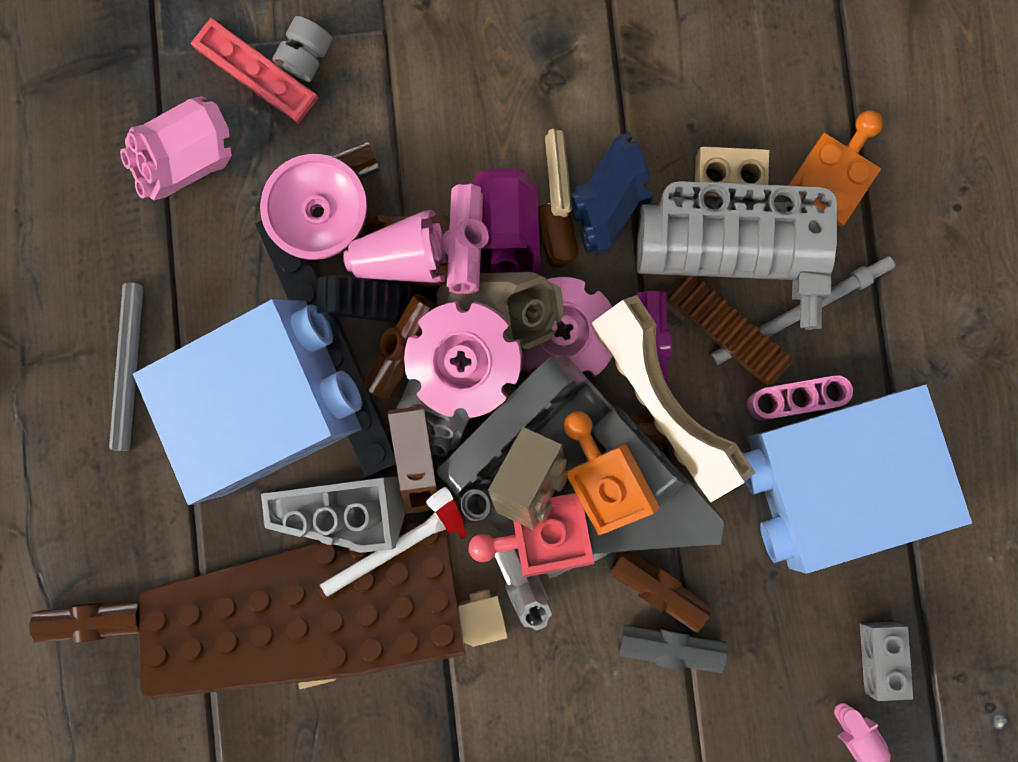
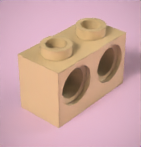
M700 147L695 156V182L768 185L769 150ZM709 169L717 170L722 176V181L714 182L710 180L706 171ZM741 171L751 172L755 177V183L745 182L741 177ZM710 192L705 194L703 199L717 200L722 198L717 193ZM745 195L743 200H750V195Z

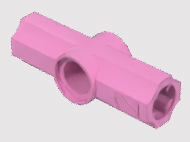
M458 184L451 189L450 227L442 237V247L448 255L447 287H449V292L459 295L474 294L479 291L481 248L488 243L489 239L488 230L482 223L483 193L481 192V187L473 184Z

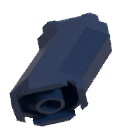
M630 132L615 138L589 182L575 186V191L571 194L572 215L576 222L581 220L584 233L581 234L583 246L587 253L594 251L596 257L610 252L635 209L642 204H649L653 197L651 189L644 190L643 182L650 180L649 173L639 145L636 141L631 142L633 136Z

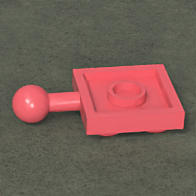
M576 493L551 497L549 502L553 505L550 514L544 523L539 521L535 530L513 521L515 535L493 539L488 534H478L471 539L468 546L471 557L478 562L490 561L497 552L518 549L524 577L595 564L585 511Z

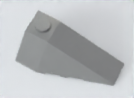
M398 476L261 494L264 526L266 529L297 537H308L319 540L321 543L343 546L360 553L395 549L406 513Z

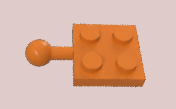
M874 110L862 112L856 119L855 126L857 131L847 146L824 132L788 185L822 187L833 192L837 201V225L840 227L845 225L881 170L880 167L858 153L868 138L874 137L881 132L884 123L882 116ZM816 198L812 203L819 207L821 211L827 207L820 203V198Z
M575 411L565 418L564 431L571 439L578 440L588 460L569 469L567 477L598 536L657 512L660 507L627 444L625 443L601 454L590 434L593 426L591 418L584 412Z

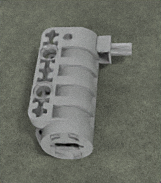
M673 182L664 190L661 202L658 205H641L637 231L638 274L792 280V299L801 300L800 328H805V330L821 329L822 301L831 295V272L836 256V197L833 192L822 187ZM675 192H680L681 197H673ZM694 192H698L697 199L692 198ZM714 192L720 195L722 199L703 198L705 194ZM745 195H750V200H743ZM765 195H768L767 202H762ZM784 195L789 197L792 202H774L775 197ZM816 198H820V203L827 206L822 211L819 207L812 204Z

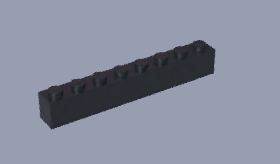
M262 220L255 223L288 300L306 301L307 305H315L317 307V286L320 276L313 260L298 258L285 252L270 238ZM325 315L333 334V341L326 348L337 372L344 371L352 378L361 396L362 406L355 414L362 429L349 435L348 438L365 477L371 478L396 466L393 443L371 392L363 385L365 378L338 317Z

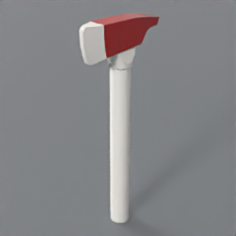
M443 487L426 501L427 505L435 513L426 522L400 536L395 549L375 551L320 584L327 597L433 533L447 530L448 533H458L461 539L466 538L462 517L449 489Z

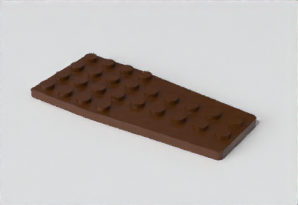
M426 520L403 524L399 537L426 522ZM447 530L431 534L328 597L323 592L320 584L375 551L360 553L343 546L320 542L144 591L139 597L142 694L151 699L355 677L466 655Z

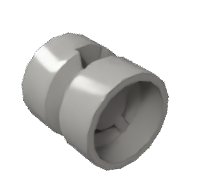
M295 16L286 32L288 41L280 43L272 60L277 66L292 76L310 82L320 66L317 58L326 55L333 42V38L316 23L306 18Z

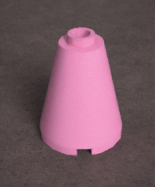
M431 209L424 210L350 242L348 250L344 251V263L347 271H352L356 278L430 283L444 282L447 272L440 273V264L447 263V258L442 247L443 234L440 224H432L430 217L436 215L435 212Z

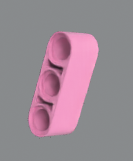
M829 376L767 387L753 392L748 397L747 410L754 419L770 420L832 409L846 405L851 400L853 387L851 382L842 376ZM830 383L839 390V397L836 401H832L827 396L826 389ZM796 389L802 391L806 397L803 407L796 406L792 400V394ZM761 395L769 397L772 401V409L768 414L759 409L758 400Z

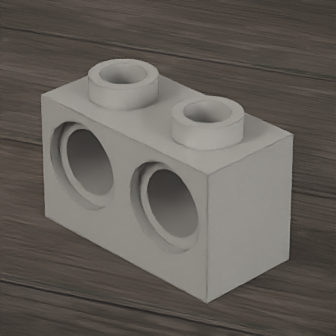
M897 622L860 623L865 694L877 701L913 700L908 626Z

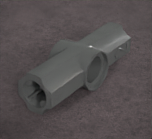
M623 624L619 634L618 656L652 661L655 665L676 670H685V667L723 673L726 667L728 656L727 643L720 640L690 636V633L674 629L659 628L658 631Z

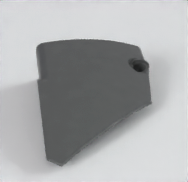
M566 355L552 356L543 362L436 471L438 477L461 500V510L468 519L473 521L484 519L505 535H515L513 520L497 513L488 491L491 483L522 427L562 444L564 458L567 460L566 471L587 461L588 459L578 440L571 439L564 431L565 418L572 412L581 411L586 413L592 420L593 426L590 434L601 454L625 443L627 444L660 507L652 515L599 536L585 512L593 554L721 545L723 543L725 520L640 427L622 409L613 407ZM568 478L563 489L560 492L555 490L552 497L575 493ZM478 495L483 496L486 500V510L479 506L477 501Z

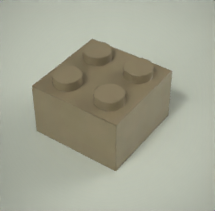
M522 427L488 489L497 513L532 530H535L539 521L542 523L546 521L553 505L549 502L555 490L560 492L563 489L568 478V471H566L567 460L564 458L562 444Z

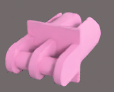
M845 703L838 704L834 709V714L844 731L837 736L844 741L857 762H890L891 754L888 751L885 740L877 729L878 724L868 717L863 719L861 714Z

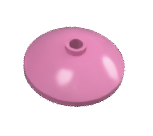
M306 154L286 161L272 173L262 192L260 212L268 235L282 250L298 258L319 260L341 253L349 247L350 242L357 239L366 221L367 198L358 176L345 163L328 155ZM317 207L324 208L323 215L318 218L313 217V210Z

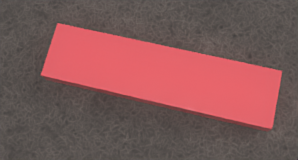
M213 18L208 20L191 42V45L297 124L301 122L318 100L317 94Z

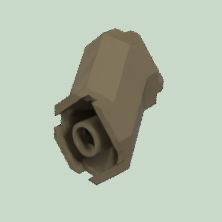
M534 272L480 273L479 291L474 294L459 295L449 292L447 283L440 286L436 293V304L438 306L458 301L460 308L464 311H469L471 304L474 302L483 303L494 308L510 322V326L505 332L507 338L510 340L518 339L521 347L526 350L549 341L555 332L551 329L555 320L560 322L564 315L561 288Z

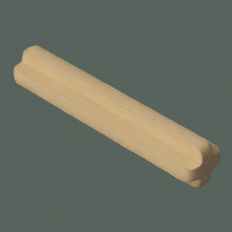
M550 129L545 136L551 210L554 216L567 217L572 210L565 134L562 130Z

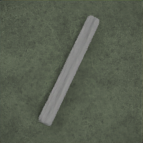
M131 282L122 285L109 448L113 451H129L131 446L136 385L133 373L137 372L143 286Z

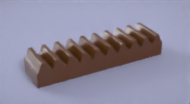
M684 276L667 294V302L716 344L726 350L765 386L771 387L793 363L794 360L789 353H784L778 344L771 342L769 336L763 335L757 326L751 325L746 317H742L736 308H731L725 299L718 297L717 292L710 290L706 283L699 281L696 276Z

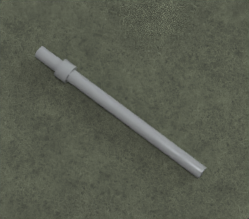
M887 256L867 268L862 266L851 272L849 278L831 287V295L822 301V308L855 289L862 290L873 284V279L895 268L893 259ZM801 304L758 327L760 332L770 337L799 321ZM723 348L710 354L716 365L732 358Z

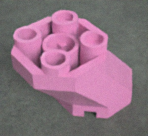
M203 96L191 98L144 125L130 128L125 140L126 148H122L120 154L124 166L131 170L135 178V188L142 199L147 197L153 200L165 198L207 174L226 167L232 156L231 147L224 148L223 140L229 138V128L216 103L213 101L205 102L207 98Z

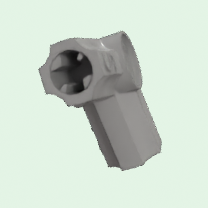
M518 549L497 552L495 558L507 583L505 588L524 627L533 628L535 631L546 627L552 613L547 603L549 598L539 575L523 576Z

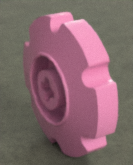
M570 277L547 279L561 288L564 315L560 322L555 320L551 328L555 332L549 341L528 350L521 347L522 368L530 371L536 370L550 357L566 355L582 373L587 372L596 377L607 366L613 355L598 340L596 329L592 322L610 310L612 306L600 291L593 295L587 294L584 290L585 281ZM561 325L563 329H571L568 340H564L562 336L555 337L558 329L557 326Z
M453 301L434 308L418 321L419 326L422 328V335H412L408 338L404 362L407 378L417 379L421 383V390L417 393L420 400L431 409L443 415L452 417L458 408H463L467 411L468 416L473 418L491 412L507 399L508 393L504 389V384L517 383L522 369V349L518 339L510 340L507 338L505 332L510 326V322L501 313L479 302L472 303L469 311H464L460 308L458 301ZM462 351L465 352L466 358H471V362L465 367H462V361L456 360V357Z

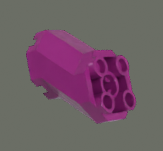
M488 169L479 171L475 175V180L470 184L481 187V192L483 193L482 223L486 226L489 235L488 243L481 248L480 273L534 272L539 275L540 251L537 184L530 179L529 173L523 169Z

